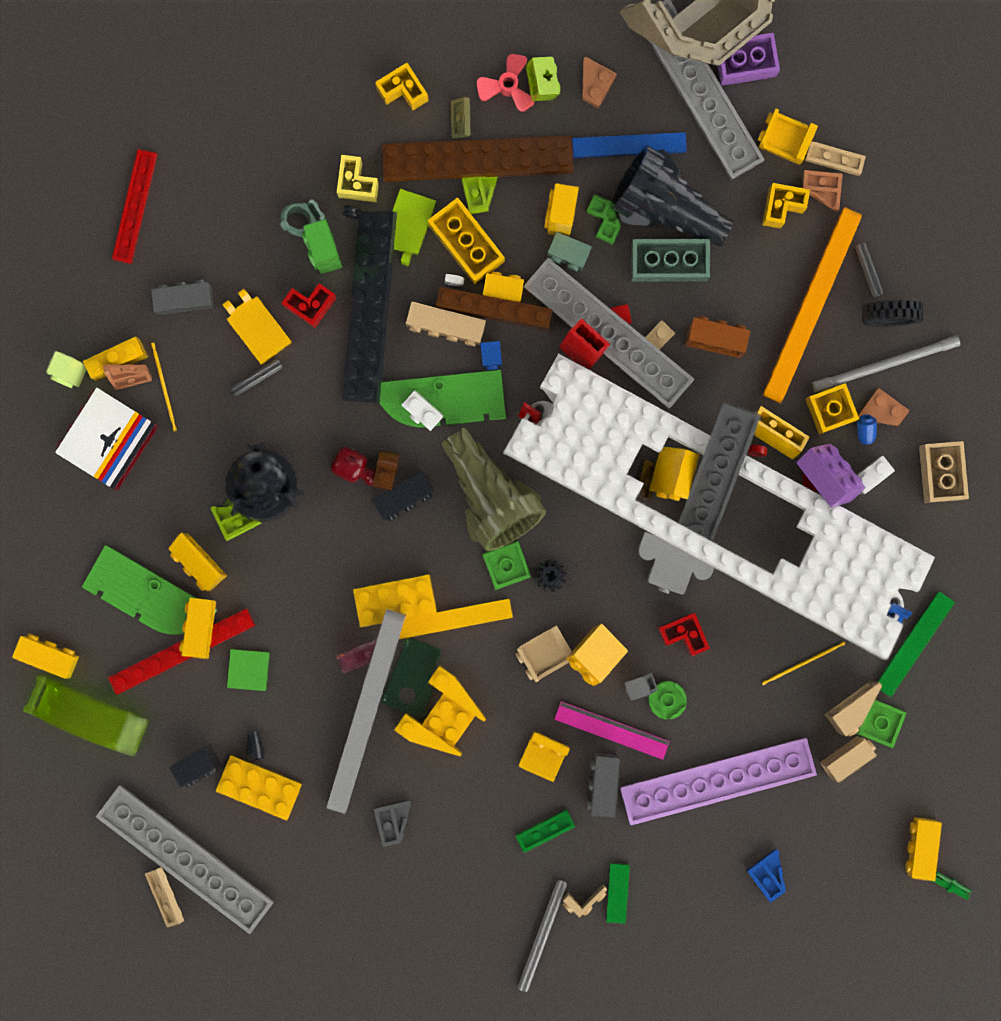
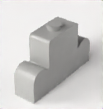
M647 532L643 533L637 550L638 556L643 560H654L647 577V583L658 586V591L669 594L670 591L684 594L691 574L697 580H706L712 575L713 566L658 536Z

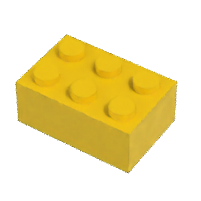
M555 184V189L550 190L544 227L548 228L547 234L555 235L556 232L570 237L579 187Z

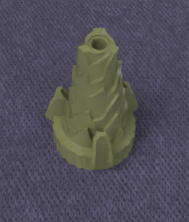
M462 428L459 432L442 442L441 445L457 471L456 474L460 479L459 484L468 497L466 501L470 509H466L465 514L470 538L474 542L481 543L484 550L493 551L512 543L534 528L545 516L546 510L541 504L540 495L517 479L512 482L506 471L499 468L495 460L487 455L481 444L474 441L466 428Z

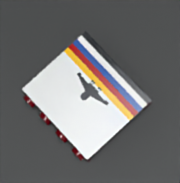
M96 388L90 392L85 407L82 406L79 409L76 421L72 422L67 428L68 433L65 438L58 442L55 453L112 489L119 490L159 426L106 394L101 389Z

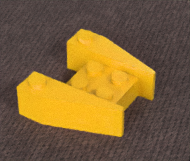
M439 666L428 681V683L443 693L439 701L423 723L406 713L395 728V731L410 742L461 756L462 751L456 748L455 744L475 716L485 722L486 717L456 676L442 666Z

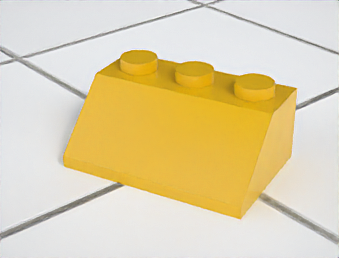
M181 532L168 548L171 551V558L177 563L179 561L182 563L184 572L189 577L194 576L197 580L196 585L202 591H211L227 577L224 571L188 533Z

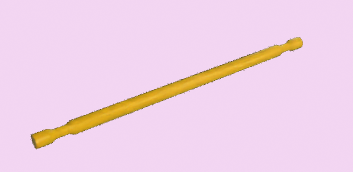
M151 343L173 431H177L160 362L155 350V343Z
M843 641L836 646H833L779 674L770 677V679L762 681V684L765 685L768 682L773 681L837 649L838 647L845 645V642Z

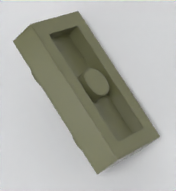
M462 97L451 101L452 139L458 140L470 136V98Z

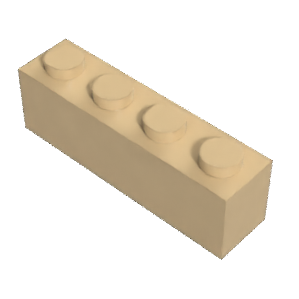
M411 302L406 326L410 327V331L420 333L421 330L426 331L429 336L437 338L439 335L445 336L446 340L457 342V340L465 341V345L471 347L481 344L486 320L416 302Z

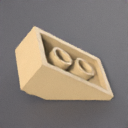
M869 681L825 714L839 734L852 736L859 731L858 727L863 724L882 685L879 682Z

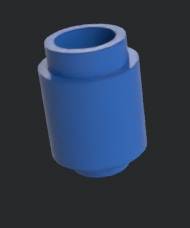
M865 414L857 420V438L862 444H872L877 437V419L872 415Z

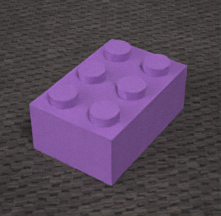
M774 33L754 36L722 64L718 65L720 85L776 77L780 71Z
M832 444L810 448L796 462L831 508L852 502L866 488L861 478L855 475L851 470L850 464L840 456L838 449Z

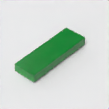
M567 809L516 834L515 837L523 853L575 828V825Z
M610 863L606 922L626 924L629 864Z

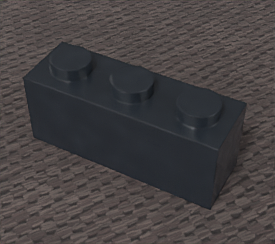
M420 472L392 488V491L389 490L372 501L383 520L386 521L388 519L391 522L399 517V512L403 510L408 512L415 508V503L418 501L426 502L431 499V494L434 491L424 473Z

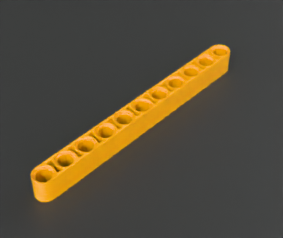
M846 207L843 208L763 392V396L778 403L782 402L859 225L862 214Z

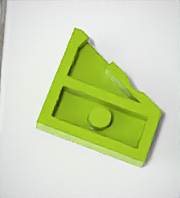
M497 176L462 178V185L470 214L489 210L498 179Z
M233 506L210 507L226 541L260 525L261 522L247 520L239 514L232 517L230 514Z

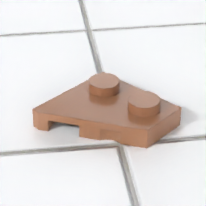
M585 57L583 60L582 100L599 109L617 73Z
M804 170L802 188L810 190L809 196L832 210L839 211L842 174Z
M146 365L103 366L104 373L115 390L152 381V375Z
M878 388L860 411L858 417L869 414L875 417L879 424L899 426L910 410Z

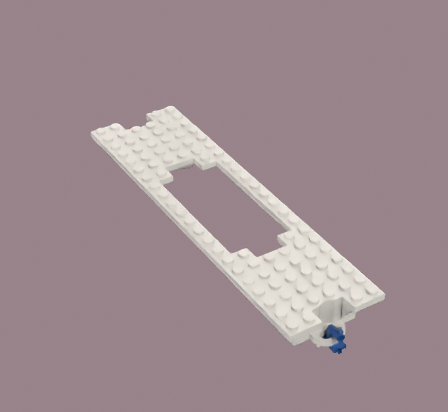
M558 354L540 386L553 404L548 401H538L530 406L524 402L518 418L522 420L506 447L505 454L882 659H888L904 625L902 624L903 619H908L912 614L911 611L903 608L904 602L897 590L902 588L918 592L935 557L841 506L831 508L821 495L746 455L739 475L804 510L797 528L813 536L799 567L781 559L773 575L635 500L644 483L627 475V472L642 444L660 453L669 437L704 455L710 435ZM535 407H540L544 412L543 415ZM891 599H896L898 605L890 603Z

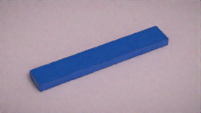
M686 133L572 138L573 158L634 156L646 145L656 151L663 149L668 154L686 153L687 151Z

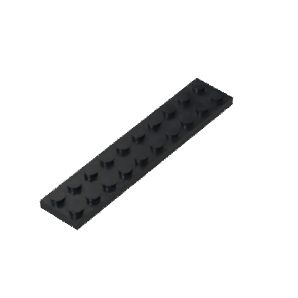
M394 211L359 212L342 401L380 403L397 213Z

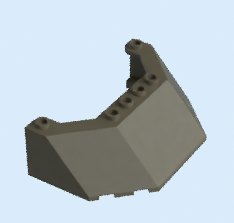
M643 0L637 4H629L619 12L630 29L666 52L718 66L772 22L773 14H771L772 3L775 0H694L673 18H671L661 0L655 4H651V0Z

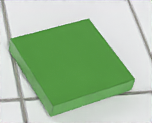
M518 541L482 554L495 590L531 577Z
M231 649L227 688L266 691L270 652Z
M874 700L863 724L858 727L859 731L856 734L893 748L907 712Z

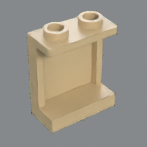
M557 625L516 648L518 652L515 655L521 664L523 662L526 664L528 669L525 672L530 681L534 679L535 682H538L548 674L570 663L566 658L572 651Z

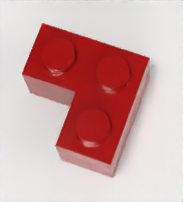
M319 283L309 298H306L292 288L281 304L304 322L316 328L337 297Z
M693 612L657 627L664 645L668 646L683 639L690 656L710 649L696 614Z

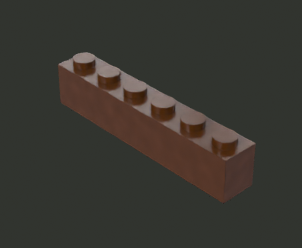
M439 287L436 308L544 331L549 330L553 310Z

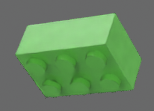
M326 219L303 226L305 230L302 233L303 240L309 249L307 251L315 270L318 269L320 274L343 268Z

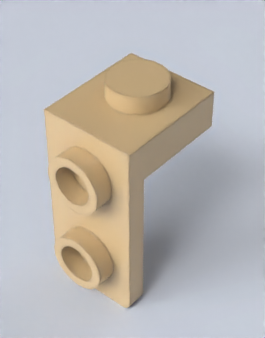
M602 884L582 905L567 892L562 897L565 902L563 906L570 913L574 911L579 918L582 915L586 916L592 910V905L596 901L600 902L606 896L607 888Z

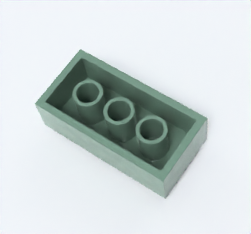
M710 239L632 240L631 282H707L710 278Z

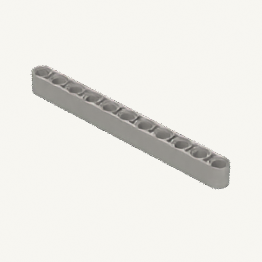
M389 609L386 610L327 809L343 814L347 811L403 627L405 614Z

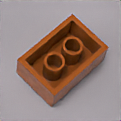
M704 316L694 317L689 323L684 346L741 358L746 353L751 331L747 330L746 326L735 324V327L729 326L727 322L721 320L712 322L708 321L709 318Z

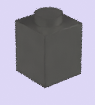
M652 672L632 678L624 683L626 694L630 697L631 701L649 696L658 691Z

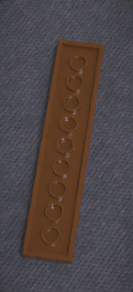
M572 136L382 144L384 182L460 179L466 177L572 174L574 172Z

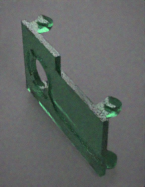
M408 637L402 643L404 647L387 691L382 693L380 700H382L383 704L422 719V717H425L427 712L425 709L434 688L427 686L436 662L440 660L442 654L440 649ZM404 687H410L416 693L415 700L410 704H405L399 699V692Z

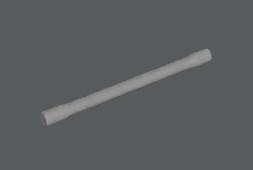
M955 335L940 340L937 343L873 364L812 382V387L815 393L824 391L869 374L960 346V340Z

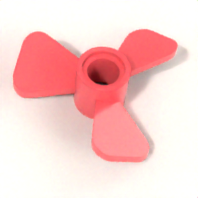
M510 54L507 57V72L502 74L499 80L480 77L477 80L480 100L487 101L501 92L504 96H512L517 110L521 112L532 107L534 101H532L531 96L518 89L517 76L527 64V58L522 55ZM507 81H510L514 85L510 88H507L503 84Z

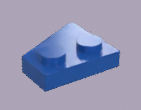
M776 848L746 870L770 903L786 892L779 851Z

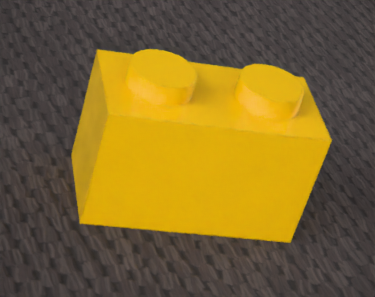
M499 272L486 273L483 295L521 303L524 279H521L518 275L506 277L502 276V273Z

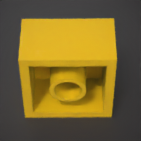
M846 383L805 399L818 434L859 420Z

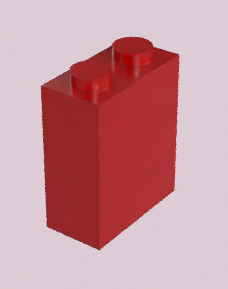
M581 318L568 332L559 348L575 363L590 370L610 346V343Z

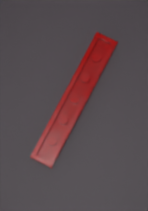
M137 149L112 260L132 264L157 159V154L154 152Z

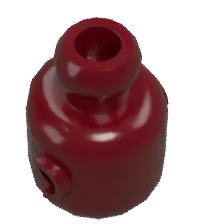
M341 447L330 466V470L334 475L347 482L355 483L360 478L369 486L373 485L376 473L375 468L366 466L368 462L366 456L358 453V450H353L349 447Z

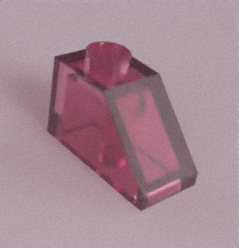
M377 640L337 655L343 674L369 664Z

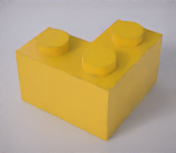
M408 63L375 82L376 89L386 105L402 95L412 111L428 102L427 92Z
M772 183L768 189L762 225L781 229L785 224L787 211L803 214L807 209L810 190Z

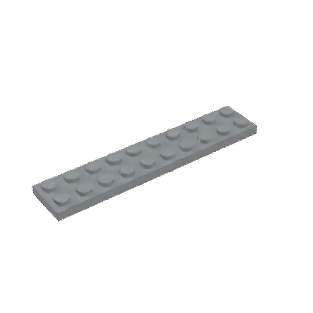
M671 0L662 2L671 18L678 14ZM649 41L730 180L763 163L765 159L708 63L672 55Z
M547 258L523 286L547 308L553 309L552 312L571 328L581 318L610 343V346L603 355L668 409L672 407L694 381L693 377L551 259Z
M122 785L118 786L96 816L105 825L249 934L274 903L272 899Z

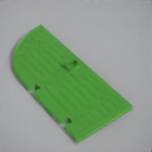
M501 370L381 383L380 405L392 418L405 425L426 427L421 422L419 424L414 422L410 418L411 413L402 406L414 390L444 415L442 418H446V425L484 421L483 414L488 413L490 420L506 419ZM440 421L435 426H441Z
M108 545L104 546L82 588L94 595H97L99 590L104 592L101 597L104 601L133 618L138 612L141 614L139 621L158 632L173 635L185 634L182 631L183 622L187 620L185 605L186 602H189V598H196Z

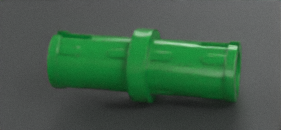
M936 871L935 881H931L945 888L946 892H952L965 900H968L970 897L968 893H972V889L958 883L955 878L950 879Z

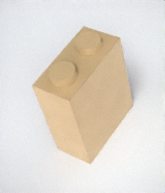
M856 736L822 760L820 764L828 776L839 783L877 755L874 752L876 748L870 740Z

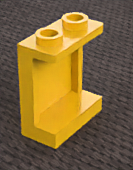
M775 109L773 113H769L765 121L768 126L759 135L758 141L761 142L758 148L800 165L805 158L818 125L811 123L808 126L778 113L779 109Z

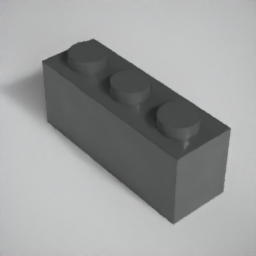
M206 280L194 281L195 284L188 285L186 282H180L172 287L158 285L156 289H151L154 312L157 315L214 308L212 285L206 282Z

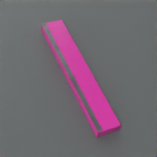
M562 701L554 720L660 759H664L670 742Z

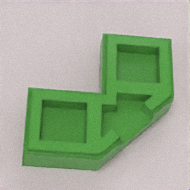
M594 194L586 213L603 220L596 238L613 245L621 228L615 211L610 208L611 201Z

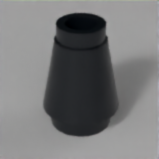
M259 732L247 733L246 756H248V760L263 759L265 751Z

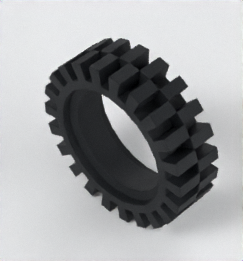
M884 300V302L876 301L862 305V323L866 326L896 327L898 325L918 324L924 321L923 303L919 301Z

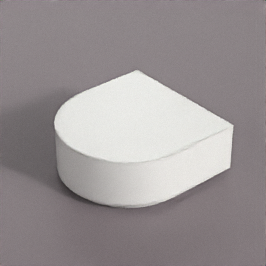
M446 274L444 284L462 286L464 284V277Z

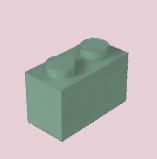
M556 232L547 257H550L556 264L564 263L568 265L567 268L570 270L582 271L592 246Z

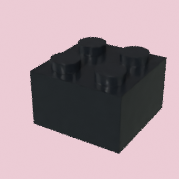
M208 745L169 768L179 787L181 788L186 785L189 788L201 781V776L205 779L218 771L217 767L221 763L211 745Z

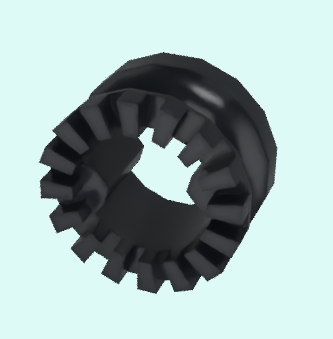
M344 205L345 212H343V216L359 219L358 212L361 211V208L357 206L353 208V205L352 207L351 205Z

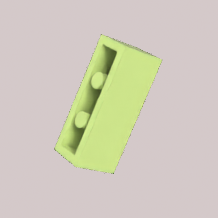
M55 351L46 373L52 375V380L72 388L73 385L80 386L87 369L81 362Z

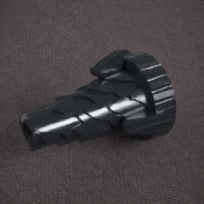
M648 145L644 146L623 175L611 200L610 208L619 213L620 219L624 223L652 227L655 220L667 228L672 226L682 233H690L698 239H710L711 243L719 247L722 246L734 225V220L717 211L705 199L701 198V193L686 185L687 181L680 178L683 173L663 149L656 151Z
M265 442L252 446L250 443L246 444L249 452L241 455L232 463L225 480L227 497L222 501L223 506H233L230 515L234 517L236 514H239L247 520L265 523L277 520L280 516L282 517L291 507L297 509L299 505L295 502V498L298 495H303L304 491L297 488V477L289 461H286L285 457L278 455L274 451L265 450ZM252 465H261V471L253 473L250 470Z

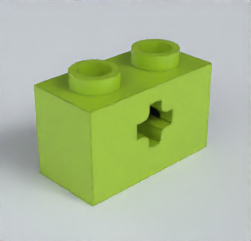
M532 58L525 65L532 101L553 100L560 94V83L557 80V66L554 63V58Z

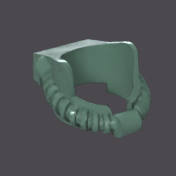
M313 199L309 200L307 204L293 203L287 205L282 210L280 215L282 222L280 225L284 231L287 230L291 235L294 234V236L302 238V233L305 230L290 226L287 222V216L293 213H301L308 218L309 224L324 220L325 215L319 210L318 203L314 202Z

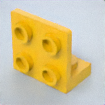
M533 731L519 767L553 782L570 748Z

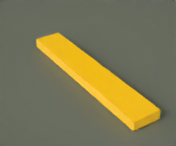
M499 600L407 618L404 620L399 639L513 618L510 600Z

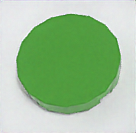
M662 681L656 684L658 691L648 696L651 711L662 719H674L680 716L685 710L687 703L683 688L671 681Z

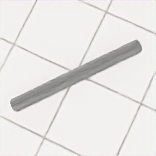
M557 880L522 973L518 984V989L527 992L562 900L567 886L566 882L562 880Z

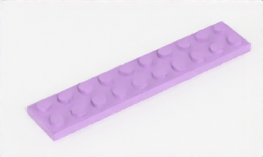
M804 737L621 786L620 790L631 826L813 777L817 774L807 738Z

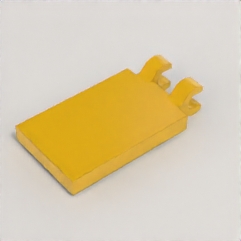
M243 288L238 294L244 303L236 309L229 300L222 305L231 315L227 318L228 322L259 363L263 365L290 345L292 341L257 296L252 299Z

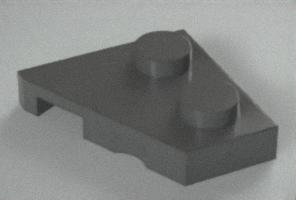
M411 800L374 808L382 847L402 843Z

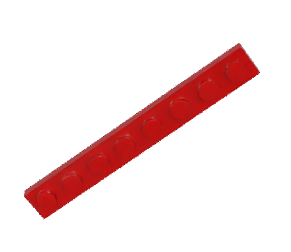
M244 609L213 625L210 648L256 626L248 609ZM180 641L108 677L115 694L118 695L192 657L182 656Z

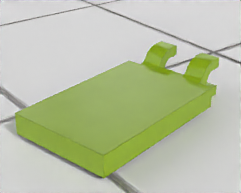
M400 189L393 211L397 213L394 249L404 252L401 264L409 267L412 254H419L428 228L427 220L432 217L436 201Z

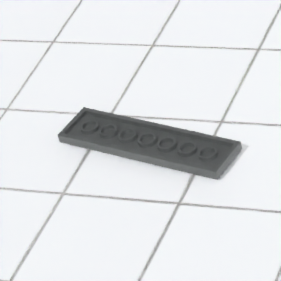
M723 401L678 524L713 542L761 414Z

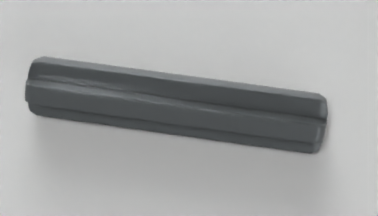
M866 243L857 244L855 249L872 296L874 298L879 297L883 294V290Z
M278 359L272 361L233 385L231 391L235 396L242 394L283 368L281 362Z

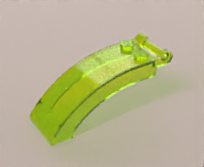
M37 675L36 685L28 704L23 708L24 712L87 741L135 756L148 725V719L99 701L43 675ZM45 684L47 687L36 709L34 707Z

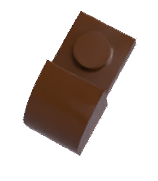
M380 451L373 487L392 491L400 462V454Z

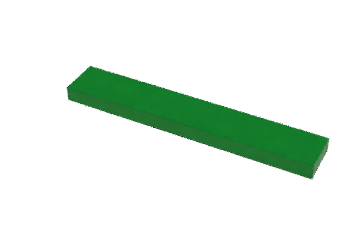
M937 591L877 680L882 685L880 691L892 697L955 602Z

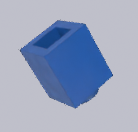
M500 341L481 343L483 368H487V371L498 370V367L502 366Z

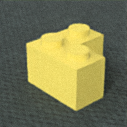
M341 155L337 186L338 197L377 202L378 179L361 176V157Z

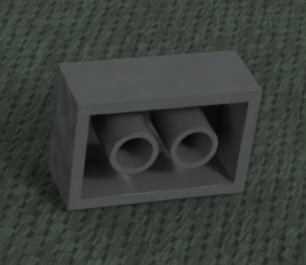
M594 753V757H590L589 769L592 771V777H588V788L591 791V795L587 796L586 807L590 811L591 816L615 818L620 758L617 754Z

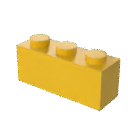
M133 337L84 360L83 363L90 378L98 381L107 377L104 373V365H132L148 356L141 340Z
M762 406L755 412L761 414L754 433L756 437L792 460L802 452L809 436Z
M189 598V602H186L185 613H187V620L183 622L182 627L185 635L184 640H181L180 643L182 656L209 659L216 601Z
M28 633L27 636H20L12 658L68 679L72 676L79 656L75 655V651L71 649H59L56 647V643L51 641L44 643L39 641L38 636Z
M914 817L913 822L910 823L912 837L911 841L908 842L907 850L910 854L909 861L907 860L905 864V871L911 878L935 881L942 823L937 820Z

